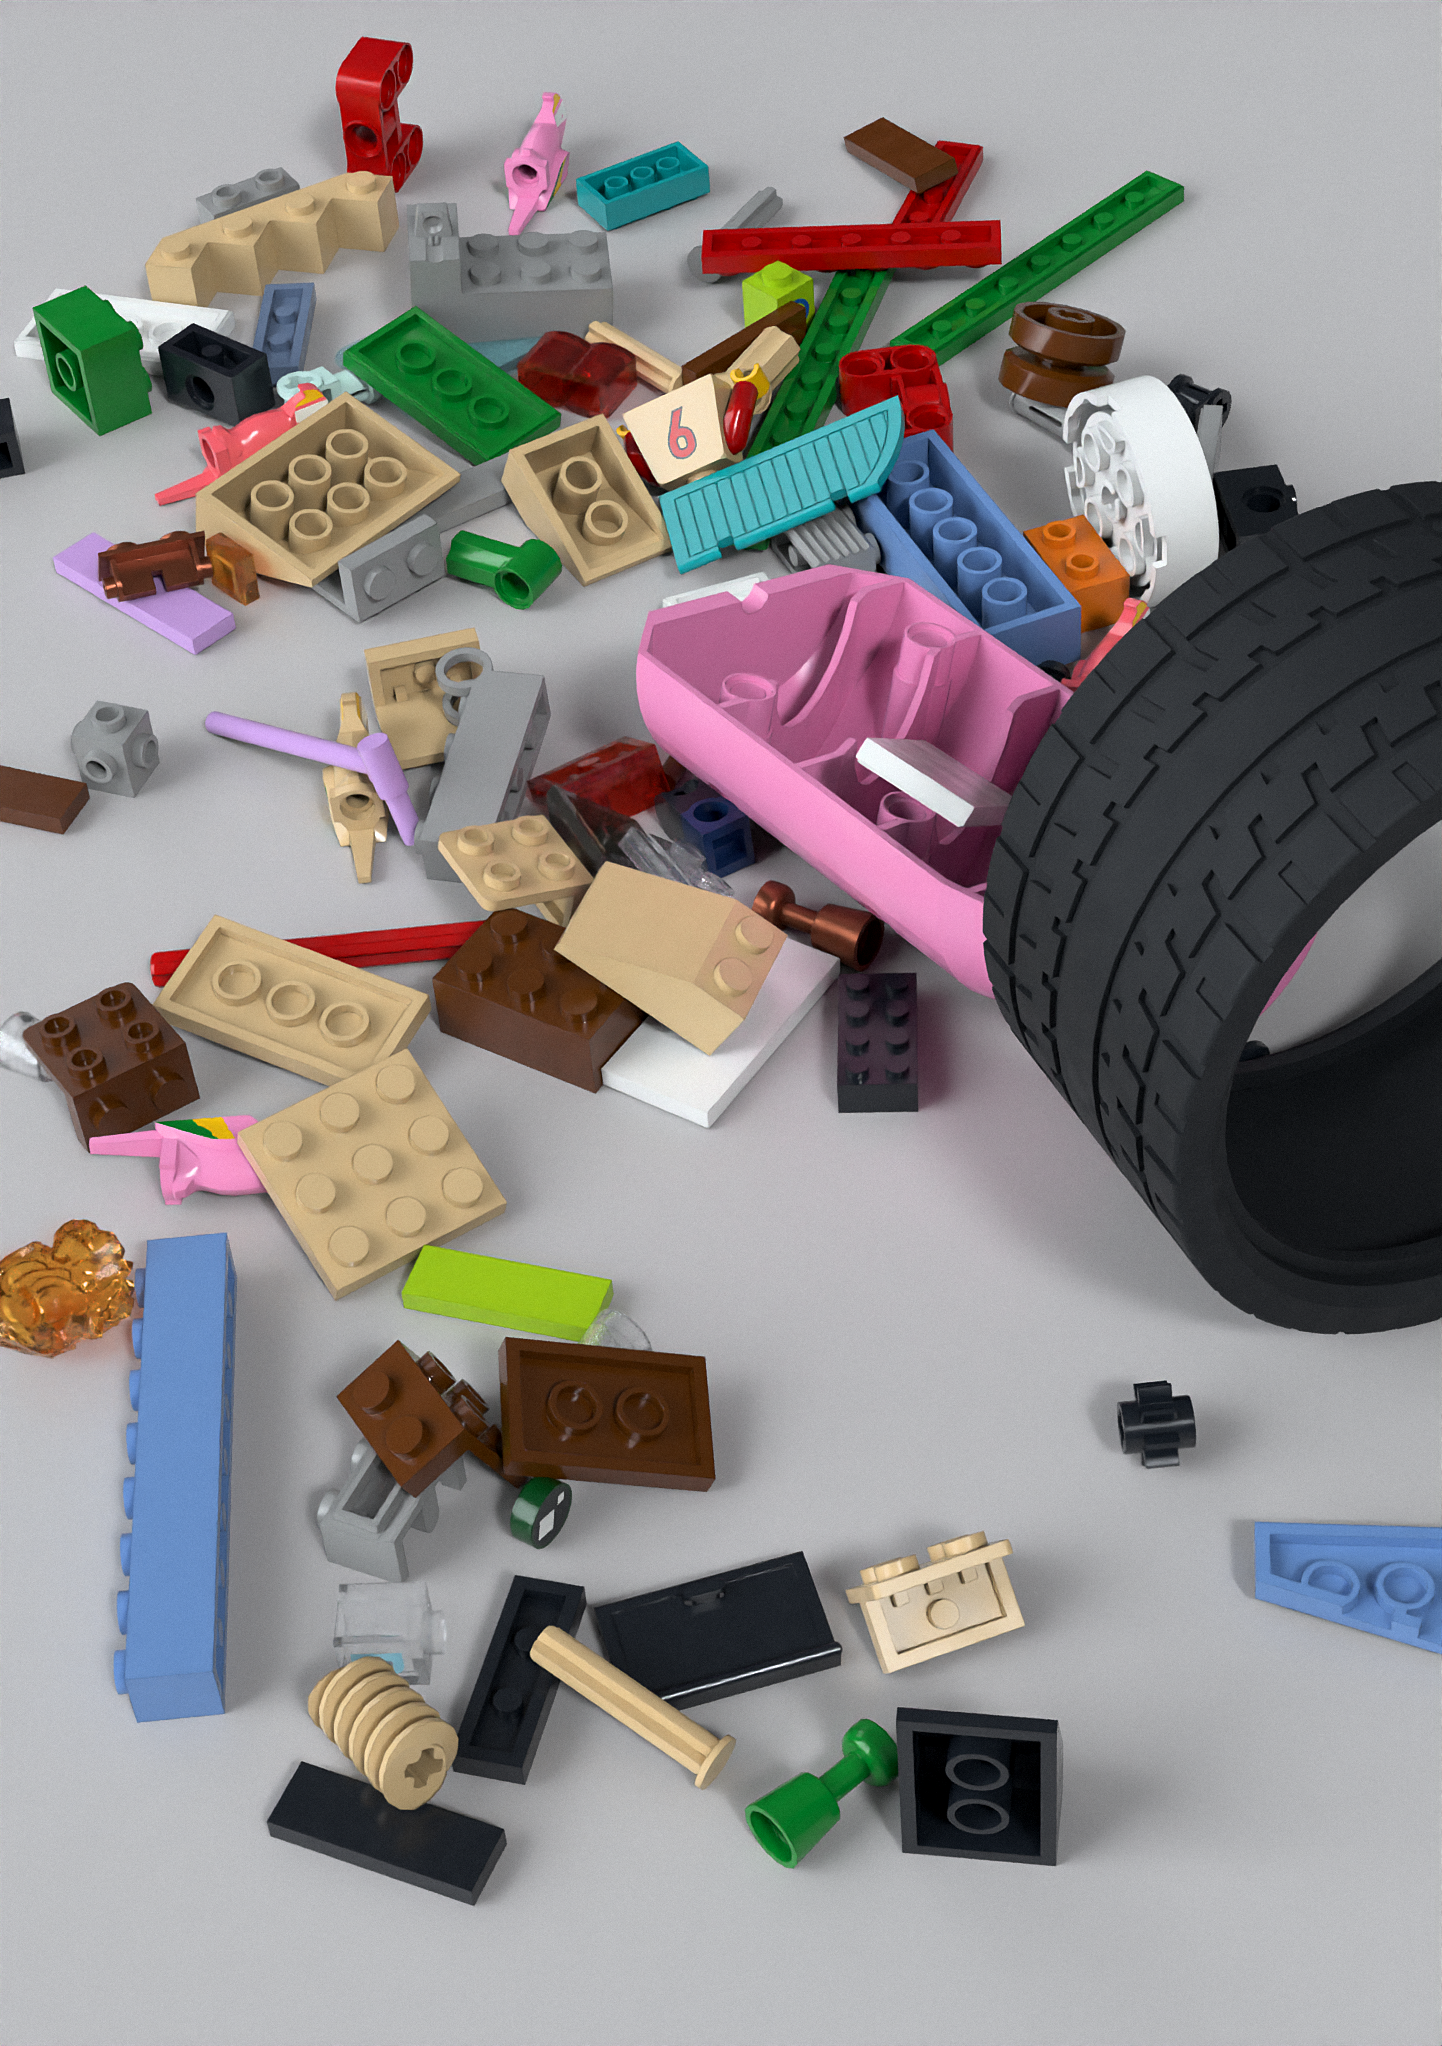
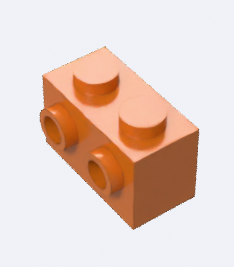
M1084 514L1062 521H1052L1044 526L1023 531V537L1081 605V633L1113 625L1117 622L1123 613V604L1129 598L1130 575Z

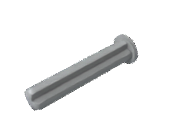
M766 187L763 191H758L721 229L762 228L782 208L783 199L777 196L775 188ZM702 245L694 247L687 256L689 270L702 282H716L721 275L702 274Z

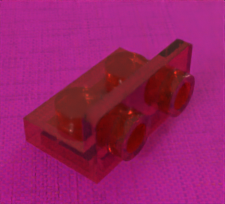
M623 736L527 781L534 803L558 810L567 838L575 842H579L655 806L654 799L657 794L671 791L656 745Z

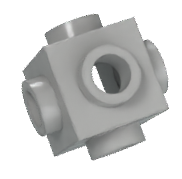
M97 700L84 719L78 722L73 729L71 749L76 754L82 782L87 783L88 789L135 798L160 763L158 739L153 735L148 710Z

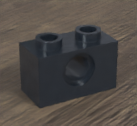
M195 323L190 324L158 346L169 399L234 427L244 419L254 414L268 411L276 405L266 353Z
M1277 464L1213 473V490L1217 507L1219 537L1226 553L1256 535L1261 536L1269 532L1271 527L1299 515L1294 486L1292 484H1285Z

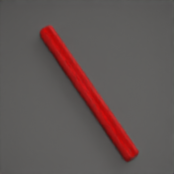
M486 920L282 940L357 968L449 960ZM190 949L159 951L151 955L150 971L156 987H165Z

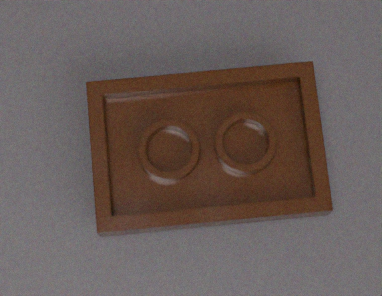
M514 1337L504 1338L498 1350L503 1468L505 1475L547 1477L562 1480L708 1492L716 1479L705 1356Z

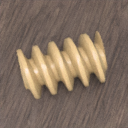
M363 1657L355 1660L345 1667L329 1672L318 1681L308 1696V1713L313 1723L324 1731L326 1737L339 1747L341 1753L346 1758L353 1761L356 1769L368 1777L371 1785L383 1793L388 1803L400 1810H416L430 1801L441 1789L447 1776V1771L457 1755L458 1736L454 1727L441 1719L438 1711L426 1704L423 1696L410 1688L408 1681L395 1673L393 1666L380 1657Z

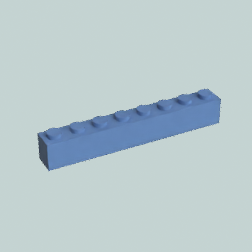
M227 1232L147 1240L146 1268H137L135 1271L137 1303L139 1308H144L143 1318L133 1319L132 1322L134 1353L137 1359H141V1368L131 1370L129 1375L130 1399L133 1410L138 1411V1422L128 1423L126 1429L128 1458L131 1465L135 1464V1477H126L123 1483L125 1513L127 1519L132 1520V1533H122L120 1538L122 1570L124 1576L130 1577L129 1590L119 1591L117 1595L118 1625L121 1634H126V1649L115 1651L113 1665L118 1695L129 1694L137 1723L225 1714L237 1273Z

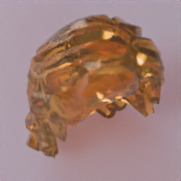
M73 1219L64 1223L55 1232L52 1248L42 1244V1242L33 1241L5 1256L0 1261V1347L19 1353L53 1359L59 1354L76 1349V1344L81 1340L102 1338V1334L110 1328L117 1326L121 1320L129 1317L134 1307L132 1295L135 1290L134 1280L126 1278L133 1269V1262L124 1260L125 1249L117 1236L112 1231L101 1230L96 1223L89 1220Z

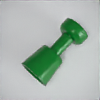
M860 1719L851 1726L842 1738L844 1758L819 1778L809 1772H801L746 1807L745 1818L752 1834L765 1852L777 1863L786 1868L794 1869L840 1820V1808L837 1802L864 1781L874 1787H884L899 1777L897 1745L877 1723L870 1719Z

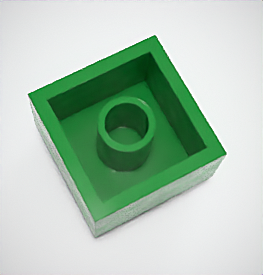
M86 285L32 308L52 393L99 437L152 414L148 395L152 391V383L147 371L142 366L139 352L143 349V340L138 328L132 321L127 322L123 319L108 300H102Z

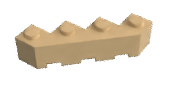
M368 171L344 173L163 237L145 263L152 301L207 308L217 292L263 296L265 285L272 282L278 270L324 274L339 248L385 252L399 228L393 177L374 175Z

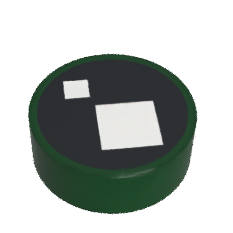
M547 1477L532 1478L521 1490L512 1509L510 1528L513 1537L536 1549H543L548 1546L561 1531L568 1517L572 1503L571 1487L558 1479Z

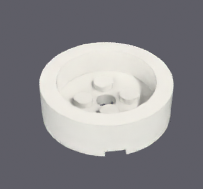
M1143 375L1077 394L1069 403L1063 427V440L1067 444L1073 442L1074 465L1064 468L1073 516L1076 517L1084 514L1130 575L1129 597L1144 601L1149 608L1156 606L1179 586L1218 559L1219 525L1212 480L1201 444L1186 411L1177 397L1161 380L1153 376Z

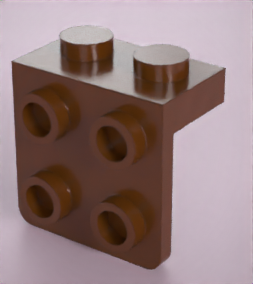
M124 982L106 988L97 995L64 1011L47 1016L42 1021L25 1029L22 1034L26 1048L64 1093L78 1141L88 1153H90L89 1140L92 1137L131 1133L200 1099L186 1042L133 983Z
M397 1340L336 1396L401 1488L415 1498L467 1450L517 1489L528 1480L527 1476L504 1474L502 1427L496 1422L490 1427V1424L483 1416L490 1410L485 1400L464 1379H461L454 1386L453 1384L457 1382L455 1377L430 1351H427L420 1358L401 1341Z

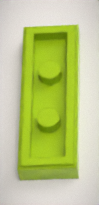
M425 1244L401 1292L403 1305L406 1309L592 1345L614 1296L611 1279Z

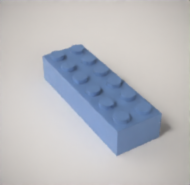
M934 429L903 439L899 457L890 475L881 487L882 491L852 504L848 495L838 500L839 506L847 504L851 508L858 529L863 534L871 533L875 537L881 554L879 565L887 575L911 579L1035 666L1047 660L1058 661L1064 665L1081 660V605Z

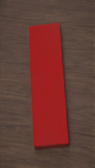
M942 140L937 141L936 148L955 158L958 173L921 194L910 190L892 224L951 222L983 163V146Z

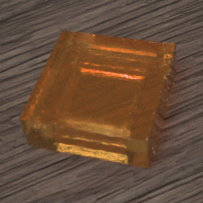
M222 532L206 539L207 556L210 558L213 569L212 584L244 606L259 599L260 594L253 554Z

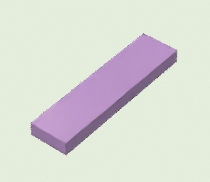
M94 532L53 557L58 574L194 655H197L236 629L232 612L189 587L167 592L162 574L153 576L156 587L155 595L120 603L117 598L106 599L102 581L99 582L98 553L107 551L108 548L115 544Z

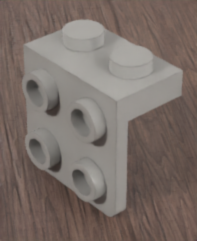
M423 514L394 531H390L385 536L339 560V569L316 584L312 589L359 623L377 615L380 611L445 576L438 522Z

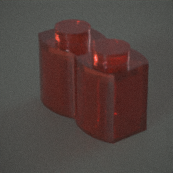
M565 331L546 332L517 363L518 382L553 408L565 406L570 411L586 418H592L602 413L606 419L609 418L637 387L636 355L626 348L613 343L596 342L590 344L583 338Z

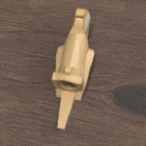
M357 692L342 693L339 699L341 726L336 742L357 747L362 739L369 736L367 713L362 698ZM329 765L323 769V781L331 819L340 846H351L358 883L372 882L376 843L386 842L389 808L386 801L378 797L374 785L367 774Z

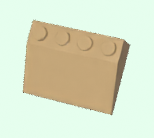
M345 391L197 492L196 532L204 531L205 546L235 568L312 588L339 569V560L385 536L459 483L461 474Z

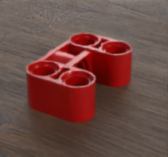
M362 36L342 62L337 73L335 85L347 157V173L368 171L374 175L392 176L394 191L398 193L418 165L423 150V132L419 125L400 123L397 100L412 74L413 50L410 43Z
M919 344L860 350L842 357L839 361L841 411L844 415L850 416L898 395L905 416L904 438L934 429L954 453L953 413L950 407L949 392L946 382H943L936 354L932 349Z

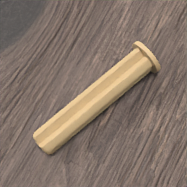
M593 321L589 324V332L585 336V341L592 349L666 394L683 386L682 367L607 322L599 323L598 321Z
M555 1626L546 1627L534 1642L530 1651L531 1659L696 1774L695 1786L701 1790L706 1789L726 1765L736 1745V1739L728 1734L720 1740L560 1628Z

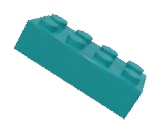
M677 141L577 178L578 205L607 231L618 229L627 223L645 219L651 214L662 210H669L675 205L695 200L699 196L709 193V167Z

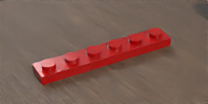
M1001 220L703 230L702 274L734 276L739 273L759 272L765 266L777 260L798 271L816 270L821 273H832L846 269H866L878 272L888 268L915 267L921 270H931L938 266L982 268L987 265L1002 264Z

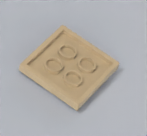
M408 1048L238 1132L237 1144L335 1301L417 1259L424 1244L440 1247L505 1213L507 1201Z

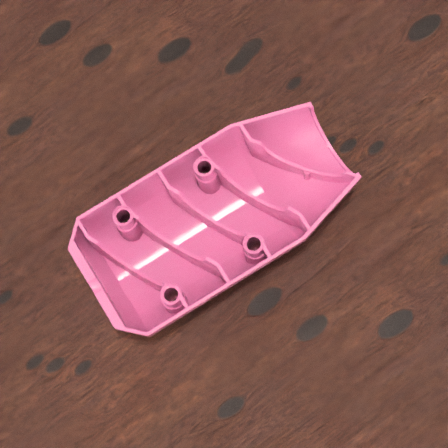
M828 564L755 583L752 591L743 601L725 591L649 611L638 649L636 683L639 706L645 725L658 745L721 796L734 803L739 810L873 915L889 924L896 933L965 987L995 1000L992 991L993 984L989 981L984 957L983 942L987 938L983 934V904L993 849L1003 827L1001 825L958 827L857 762L858 758L855 756L867 737L926 740L1013 796L1042 738L1051 724H1055L1062 713V708L1074 692L911 579ZM1317 933L1307 943L1285 973L1261 1014L1277 999L1296 974L1307 956Z

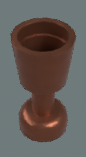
M774 880L767 881L760 888L752 906V910L781 931L791 927L810 934L813 948L840 958L841 963L860 972L868 969L874 962L883 941L884 921L877 918L871 912L830 903L823 906L817 912L796 904V897L791 887Z

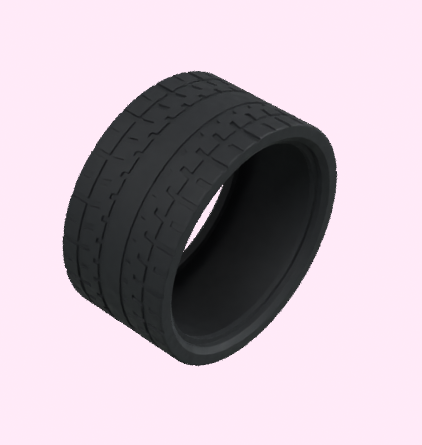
M1424 481L1393 485L1387 490L1374 489L1347 496L1271 527L1269 532L1261 536L1256 535L1195 574L1156 605V609L1145 619L1142 618L1080 684L1062 708V713L1055 724H1051L1031 757L1001 823L1003 829L995 842L987 875V888L984 894L983 934L987 940L983 942L986 969L989 981L993 984L992 991L998 1007L1016 1038L1117 1168L1127 1178L1131 1186L1206 1282L1232 1305L1247 1314H1254L1257 1319L1287 1329L1293 1328L1309 1333L1333 1335L1338 1334V1332H1344L1347 1335L1377 1333L1417 1326L1439 1320L1442 1317V958L1386 1001L1346 1025L1288 1050L1239 1062L1242 1051L1262 1010L1285 973L1307 943L1335 911L1381 866L1415 838L1442 820V482Z

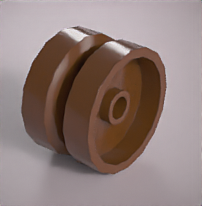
M1049 302L1017 304L1013 312L1008 335L1018 346L1006 349L998 380L1003 387L1020 396L1037 402L1068 408L1069 403L1077 394L1113 384L1115 375L1105 365L1119 360L1126 330L1119 323L1108 317L1077 307Z

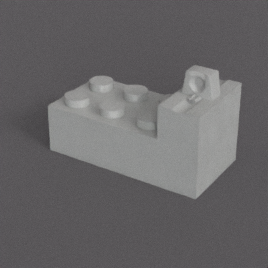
M442 202L407 205L412 308L417 306L467 344L585 340V336L589 332L588 326L593 321H598L599 323L607 322L613 326V285L606 232H592L588 230H578L564 234L527 232L522 235L494 236L482 233L472 237H459L457 203Z

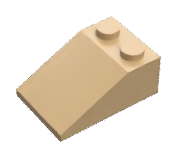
M603 413L510 449L501 480L525 524L541 541L547 543L556 551L561 563L583 587L673 551L665 519Z
M606 861L599 869L554 950L710 1056L746 1019L788 935L736 899Z

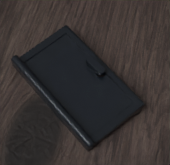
M803 1551L594 1607L598 1631L602 1636L609 1662L678 1711L841 1666L843 1648L839 1642L834 1640ZM692 1601V1606H688L684 1602Z

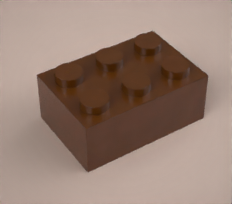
M515 908L494 911L432 978L441 1032L596 1094L603 1086L602 1067L644 1022L649 1014L554 950L566 929L565 927Z

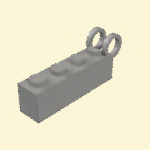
M471 647L458 648L446 653L438 661L435 670L438 685L446 692L442 699L445 717L450 723L458 727L455 734L450 733L447 736L444 748L445 765L441 776H434L430 786V809L426 819H420L415 829V852L422 855L427 879L463 883L438 850L440 834L459 830L466 826H481L518 818L551 717L544 675L494 671L489 655L480 649ZM461 662H475L483 667L482 673L475 679L455 682L446 677L448 670ZM461 697L459 712L453 709V704Z

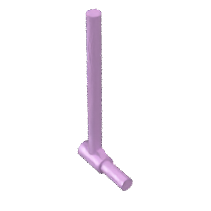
M217 711L211 712L207 716L205 726L207 731L212 734L367 774L374 785L378 797L386 801L404 844L407 846L414 845L415 829L419 818L407 793L409 784L387 734H371L362 739L357 747Z

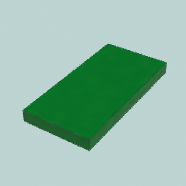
M414 306L343 352V366L476 466L508 453L510 449L549 435L560 427L562 414L417 306Z

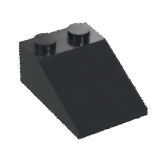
M897 1707L896 1734L902 1853L1056 1866L1063 1793V1740L1058 1720Z

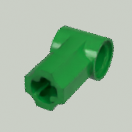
M461 530L451 540L450 551L446 557L448 574L494 588L503 602L515 609L521 610L529 608L562 572V563L556 551L539 539L526 540L520 547Z

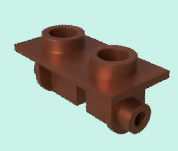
M174 531L156 541L142 544L122 542L111 546L107 551L99 552L98 579L99 582L102 581L106 599L117 598L120 603L155 595L156 587L153 576L162 574L167 592L204 585V579L213 577L209 556H204L205 532L199 531L189 534L187 531Z

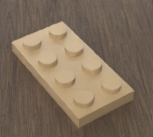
M214 914L152 1004L170 1025L327 1086H332L406 1049L432 1009L429 995L216 914Z

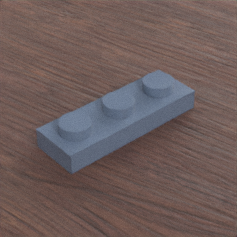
M314 282L265 285L253 348L267 354L272 386L277 387V381L281 377L296 371H304L317 301Z

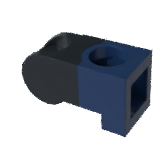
M693 778L670 792L664 791L655 796V810L664 832L673 842L679 841L697 859L698 871L709 883L755 863L749 817L739 810L734 803L721 796L700 778Z

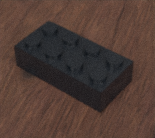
M917 973L839 974L837 1053L839 1113L918 1112Z

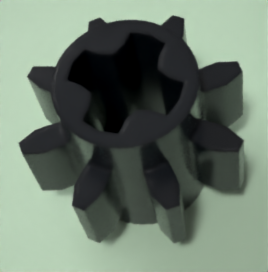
M1167 1380L1133 1384L1135 1400L1117 1403L1118 1431L1123 1454L1140 1453L1141 1464L1146 1469L1180 1466L1178 1449L1194 1448L1196 1446L1195 1417L1190 1396H1172V1385L1167 1383Z

